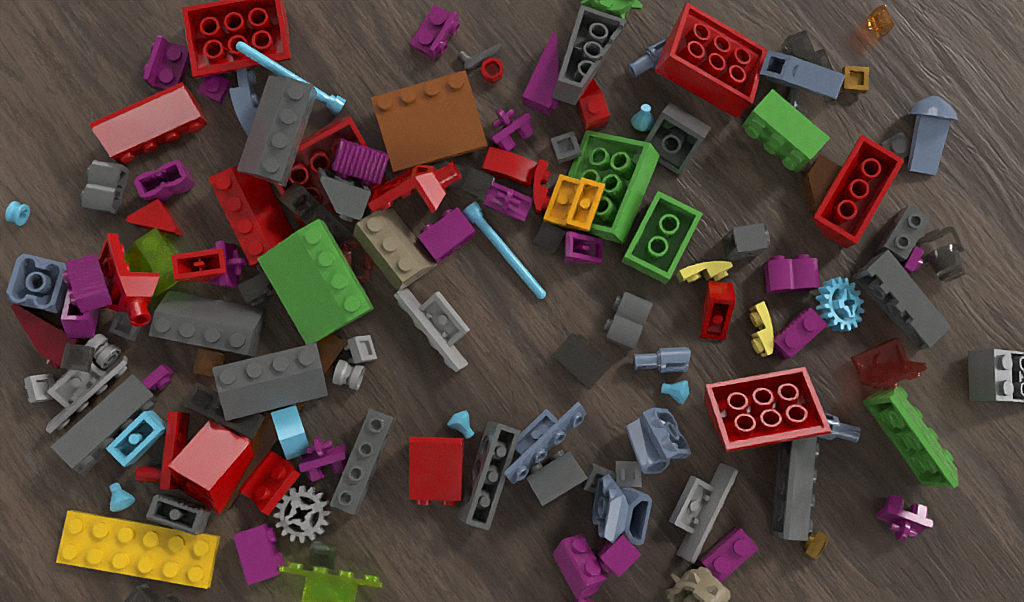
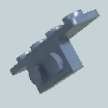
M579 402L559 420L546 409L520 433L515 450L521 456L504 472L512 484L524 479L529 469L535 463L541 462L554 445L560 444L573 427H577L582 423L586 412Z

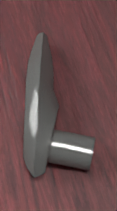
M500 42L485 51L478 52L472 57L465 51H461L458 54V59L464 63V68L466 69L482 65L483 61L492 57L502 46V43Z
M791 87L787 102L805 116L807 110L798 105V89Z

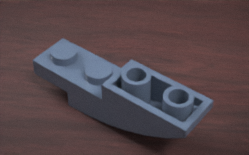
M246 68L236 70L239 87L230 88L229 90L236 115L249 136L260 100L258 94L254 93L253 85L257 84L254 70Z

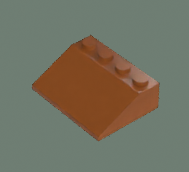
M465 70L371 97L394 174L407 171L416 165H427L488 147Z

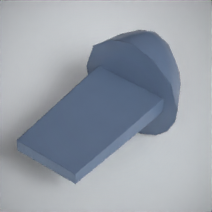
M927 96L915 103L909 112V115L916 116L907 170L936 175L950 121L958 122L959 119L953 107L939 96Z

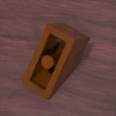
M822 154L815 160L811 159L802 170L806 173L801 180L809 213L813 216L842 168Z

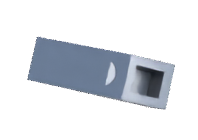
M768 50L760 72L767 81L837 99L845 75L770 50Z

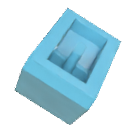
M296 404L272 411L273 422L286 459L289 460L306 454V448L310 446Z

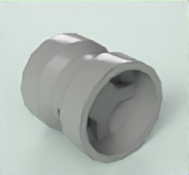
M100 333L86 343L83 352L89 357H94L96 363L104 369L114 363L119 357L121 350L114 344L110 345L108 339Z
M339 360L332 382L340 386L346 384L349 388L358 390L364 376L365 367L361 365L352 366L347 361Z

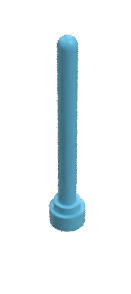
M240 41L236 44L238 51L278 76L290 77L308 83L246 43ZM314 86L317 91L316 99L324 103L328 112L337 117L346 100L338 95L336 97L334 95L329 96Z
M475 201L462 211L466 219L471 221L472 224L475 223L537 298L543 299L546 296L544 289L482 217L484 214L481 212L482 208Z

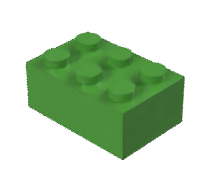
M773 89L756 106L742 125L745 128V132L751 138H757L764 144L763 146L767 152L778 156L786 168L794 170L796 173L830 139L829 136Z
M657 191L621 262L666 284L670 280L703 213Z

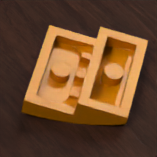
M560 174L545 212L544 221L566 228L589 231L606 185L583 177L579 180Z

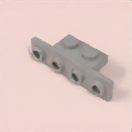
M408 288L397 291L394 297L398 300V305L404 311H407L413 319L414 325L423 331L430 345L443 356L445 364L455 372L465 368L468 362L454 344L470 329L440 292L434 293L421 305Z
M87 355L80 359L47 390V393L65 408L48 423L46 431L50 434L55 429L61 430L70 421L68 417L73 412H81L88 405L89 401L87 400L93 394L98 396L107 388L108 384L106 382L113 376L118 378L125 372L128 358L125 355L121 356L106 371Z
M720 463L710 485L692 475L690 476L669 519V522L687 531L677 551L678 556L691 563H695L709 532L712 530L714 521L723 507L726 496L735 482L738 474L737 469Z

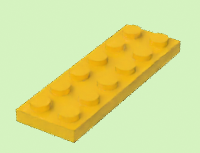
M70 510L67 511L56 563L208 589L211 585L220 536L206 533L192 535L172 527Z

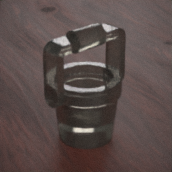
M951 226L928 232L924 237L919 238L915 246L920 248L921 244L932 242L948 233H952L956 244L940 247L926 256L924 254L921 256L924 266L929 264L941 283L953 281L966 274L960 257V252H963L964 248L955 229Z

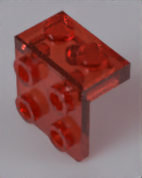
M897 337L851 357L862 385L883 388V390L897 387L899 385L898 382L904 379L912 380L922 375V371L928 369L926 363L909 361L902 342Z

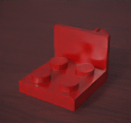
M453 161L437 170L434 166L416 165L373 190L367 205L372 212L377 209L384 211L393 205V200L401 196L404 199L415 192L414 188L416 187L433 213L437 210L446 194L448 185L456 180H460L462 176Z
M107 233L98 256L112 300V304L105 307L117 312H128L129 322L132 326H144L151 319L147 307L160 275L159 273L130 272L129 264L125 263L124 245L120 244L118 233Z

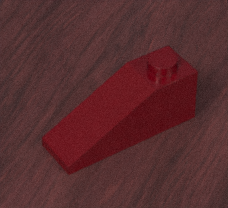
M13 303L11 306L13 312L38 353L47 358L46 363L57 369H60L61 366L71 368L87 342L81 338H67L64 328L26 306Z

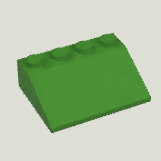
M586 130L580 144L582 156L574 159L568 176L579 180L583 177L603 183L606 186L590 230L584 232L602 239L625 244L660 155L651 143Z
M320 219L296 231L257 258L306 345L316 343L374 309L328 227Z
M896 383L886 384L863 400L865 406L922 485L946 488L958 486L957 468L953 464L954 459L952 455L937 442L938 436L931 428H927L922 421L923 416L921 412L910 404L907 400L908 395L901 386Z

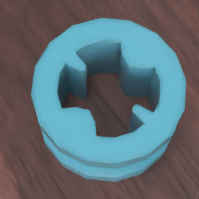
M13 201L7 207L5 219L10 223L14 222L16 225L22 226L28 220L30 208L28 205H21L19 202Z

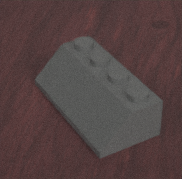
M268 77L237 168L238 172L286 187L317 96V91L312 84L290 77Z
M169 290L154 312L149 336L254 358L258 348L266 309Z
M316 343L212 367L226 421L328 396Z
M815 436L779 443L770 535L787 540L808 541V535L812 533L813 522L810 520V510L815 505V495L812 494L813 483L815 484L817 480V469L814 468L815 458L818 457L820 449L819 443H816L817 437Z

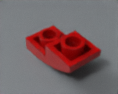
M488 147L481 170L500 179L507 177L528 187L532 183L538 163L509 151Z
M542 159L538 161L533 184V205L535 214L540 216L542 209L547 210L551 199L548 196L549 188L542 185L547 184L551 171L547 170L548 162Z

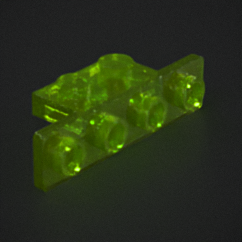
M288 562L287 567L280 566L279 572L307 576L301 602H356L359 585L384 588L385 583L379 582L380 577L364 574V579L362 580L353 578V572L339 570L338 575L328 574V568L313 566L312 571L302 570L303 564Z

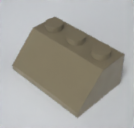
M393 208L384 211L376 210L356 223L353 236L397 291L403 290L438 265Z

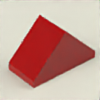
M158 198L129 215L126 219V222L134 227L179 237L183 235V231L168 206Z
M223 248L171 255L175 281L207 282L227 274Z

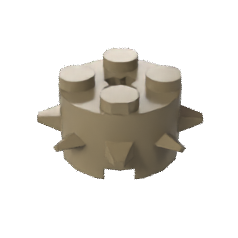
M705 567L686 571L681 579L673 573L670 574L676 585L665 590L667 599H670V602H728L731 597L730 591Z

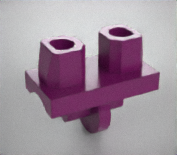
M498 109L496 111L498 119L492 122L495 128L502 124L504 127L488 138L492 144H497L500 149L509 151L516 146L509 134L516 130L522 140L534 133L533 127L529 122L532 117L528 112L526 114L522 113L510 122L509 119L516 115L515 112L511 109L504 113L502 109Z
M493 182L483 206L524 223L534 199Z
M222 240L215 242L216 246L208 250L224 249L227 274L210 280V284L229 288L240 287L239 275H242V267L249 264L247 258H241L240 250H236V244L225 243Z
M320 436L314 437V445L306 448L308 455L302 456L301 464H299L301 472L306 471L311 482L324 477L322 466L327 464L331 465L333 474L342 473L347 464L346 445L342 444L333 447L331 440L323 442Z
M891 495L887 498L884 508L877 512L876 518L890 523L889 529L895 531L896 540L904 542L908 536L915 538L917 534H922L926 528H932L933 521L927 519L928 508L926 506L913 504L908 512L903 510L904 499Z

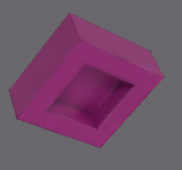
M216 74L205 76L197 92L201 96L222 105L232 83Z
M917 246L913 247L906 260L900 262L908 274L916 272L923 262L921 256L924 250Z
M161 365L142 382L148 389L162 390L172 382L171 378L176 373L170 366Z

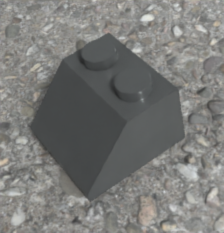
M670 102L662 111L644 142L651 143L660 155L658 162L681 176L712 127Z
M318 167L317 173L336 213H339V217L351 222L354 219L361 221L371 194L368 186L360 183L358 180L352 178L345 179L335 175V172Z
M561 449L549 457L551 462L542 466L541 463H538L529 469L530 475L526 476V479L542 506L588 479L570 451L564 453Z

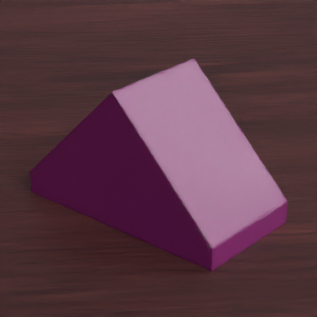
M570 231L566 232L564 238V263L601 264L602 239Z

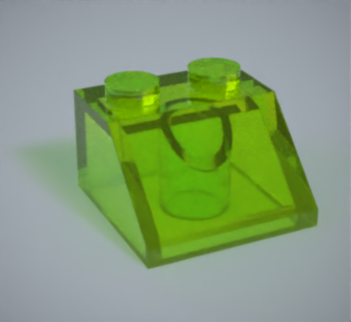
M157 228L152 229L134 241L124 257L125 263L129 264L130 272L159 273L160 278L151 300L179 282L174 280L171 255L178 254L167 235Z

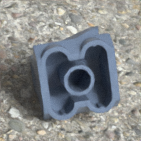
M23 253L16 259L6 291L8 301L26 307L58 313L64 305L68 289L62 272L67 271L65 263Z
M651 408L644 411L640 418L625 427L643 474L661 473L668 467L670 459H686L691 455L690 446L678 430V424L668 409Z
M610 474L598 479L592 508V521L594 526H598L599 536L607 538L613 544L624 531L631 544L642 545L645 540L652 499L649 495L632 487L618 486Z

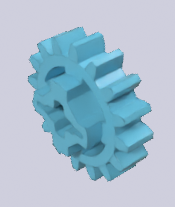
M841 277L824 281V286L818 288L821 295L816 296V300L820 302L816 309L821 310L822 314L820 317L826 319V327L832 326V331L840 332L857 328V322H862L859 314L865 311L860 307L864 303V300L858 297L861 291H855V283H849L848 278L841 279Z

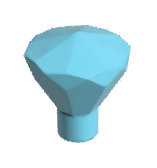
M643 104L641 110L633 115L631 119L633 127L642 132L651 130L655 124L654 117L650 113L651 107L648 104Z
M683 380L674 384L663 383L661 393L669 394L678 403L683 404L690 394L688 381Z
M466 410L454 414L447 423L451 429L461 432L466 439L474 434L470 428L469 414Z
M119 483L110 485L109 488L112 493L110 511H122L129 508L135 502V498L122 490Z

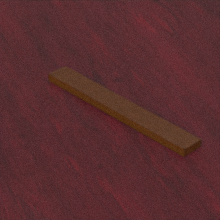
M333 333L316 343L324 377L348 344ZM307 401L296 404L298 413ZM281 408L267 411L248 439L252 443L251 447L254 457L224 507L226 510L231 509L241 495L240 487L267 453L273 450L278 443L279 438L271 412Z

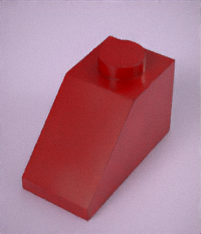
M592 79L576 103L584 131L605 126L610 118L603 92L595 80Z
M708 280L703 300L700 338L726 339L736 302L733 283Z

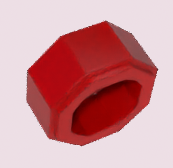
M490 57L482 62L480 73L486 82L496 83L503 77L504 66L500 59Z

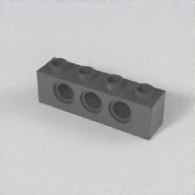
M371 408L369 409L330 506L352 515L359 512L397 418Z
M488 420L457 514V518L465 524L489 530L506 479L504 472L510 466L521 430Z

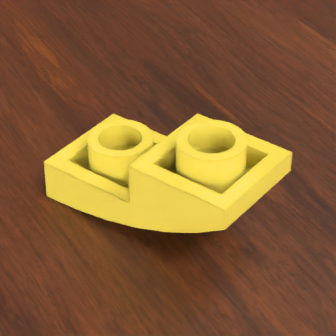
M726 261L703 262L679 270L676 276L680 283L687 280L688 284L701 278L700 273L703 274L706 281L712 278L714 281H718L728 276L727 271L733 265L731 262Z
M763 301L749 308L751 311L749 316L755 327L758 326L760 330L752 334V346L757 354L760 353L762 357L773 353L774 336L771 318Z

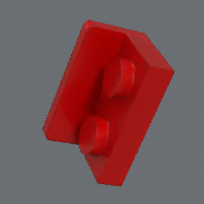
M270 450L240 487L239 491L250 498L261 512L269 515L300 476V472L289 460Z

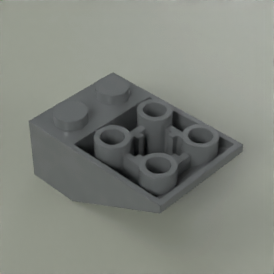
M1000 349L968 351L969 401L1024 403V352Z

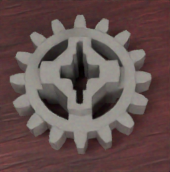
M300 486L299 492L295 488L289 489L290 496L285 494L282 497L284 502L276 505L280 509V512L274 514V517L280 518V522L276 524V527L283 526L284 530L281 535L285 536L290 533V541H295L299 537L300 542L304 543L307 536L312 541L316 539L315 532L318 534L325 532L321 527L322 525L330 524V521L325 519V516L332 514V511L325 510V506L330 502H322L321 498L324 493L320 492L315 495V487H310L308 492H306L305 486ZM302 496L312 499L315 503L309 504L305 502ZM289 504H291L292 509L290 511V514L287 516V509ZM312 509L303 518L294 519L301 510ZM319 512V518L315 525L313 520L316 513ZM291 524L299 525L301 530L304 531L294 529Z

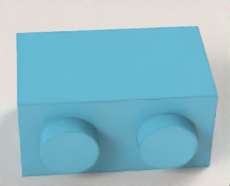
M153 410L144 411L106 449L123 467L132 465L166 433L167 424Z

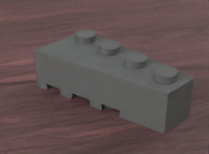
M583 5L580 6L552 98L576 105L620 39L627 20Z
M889 250L871 258L850 278L920 350L931 348L951 328L946 317L935 308Z
M132 374L50 448L74 471L84 477L108 452L106 448L144 411L153 410L158 400Z

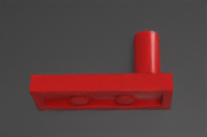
M168 411L162 468L139 466L135 472L136 481L160 483V489L165 490L179 489L168 465L186 446L190 413Z

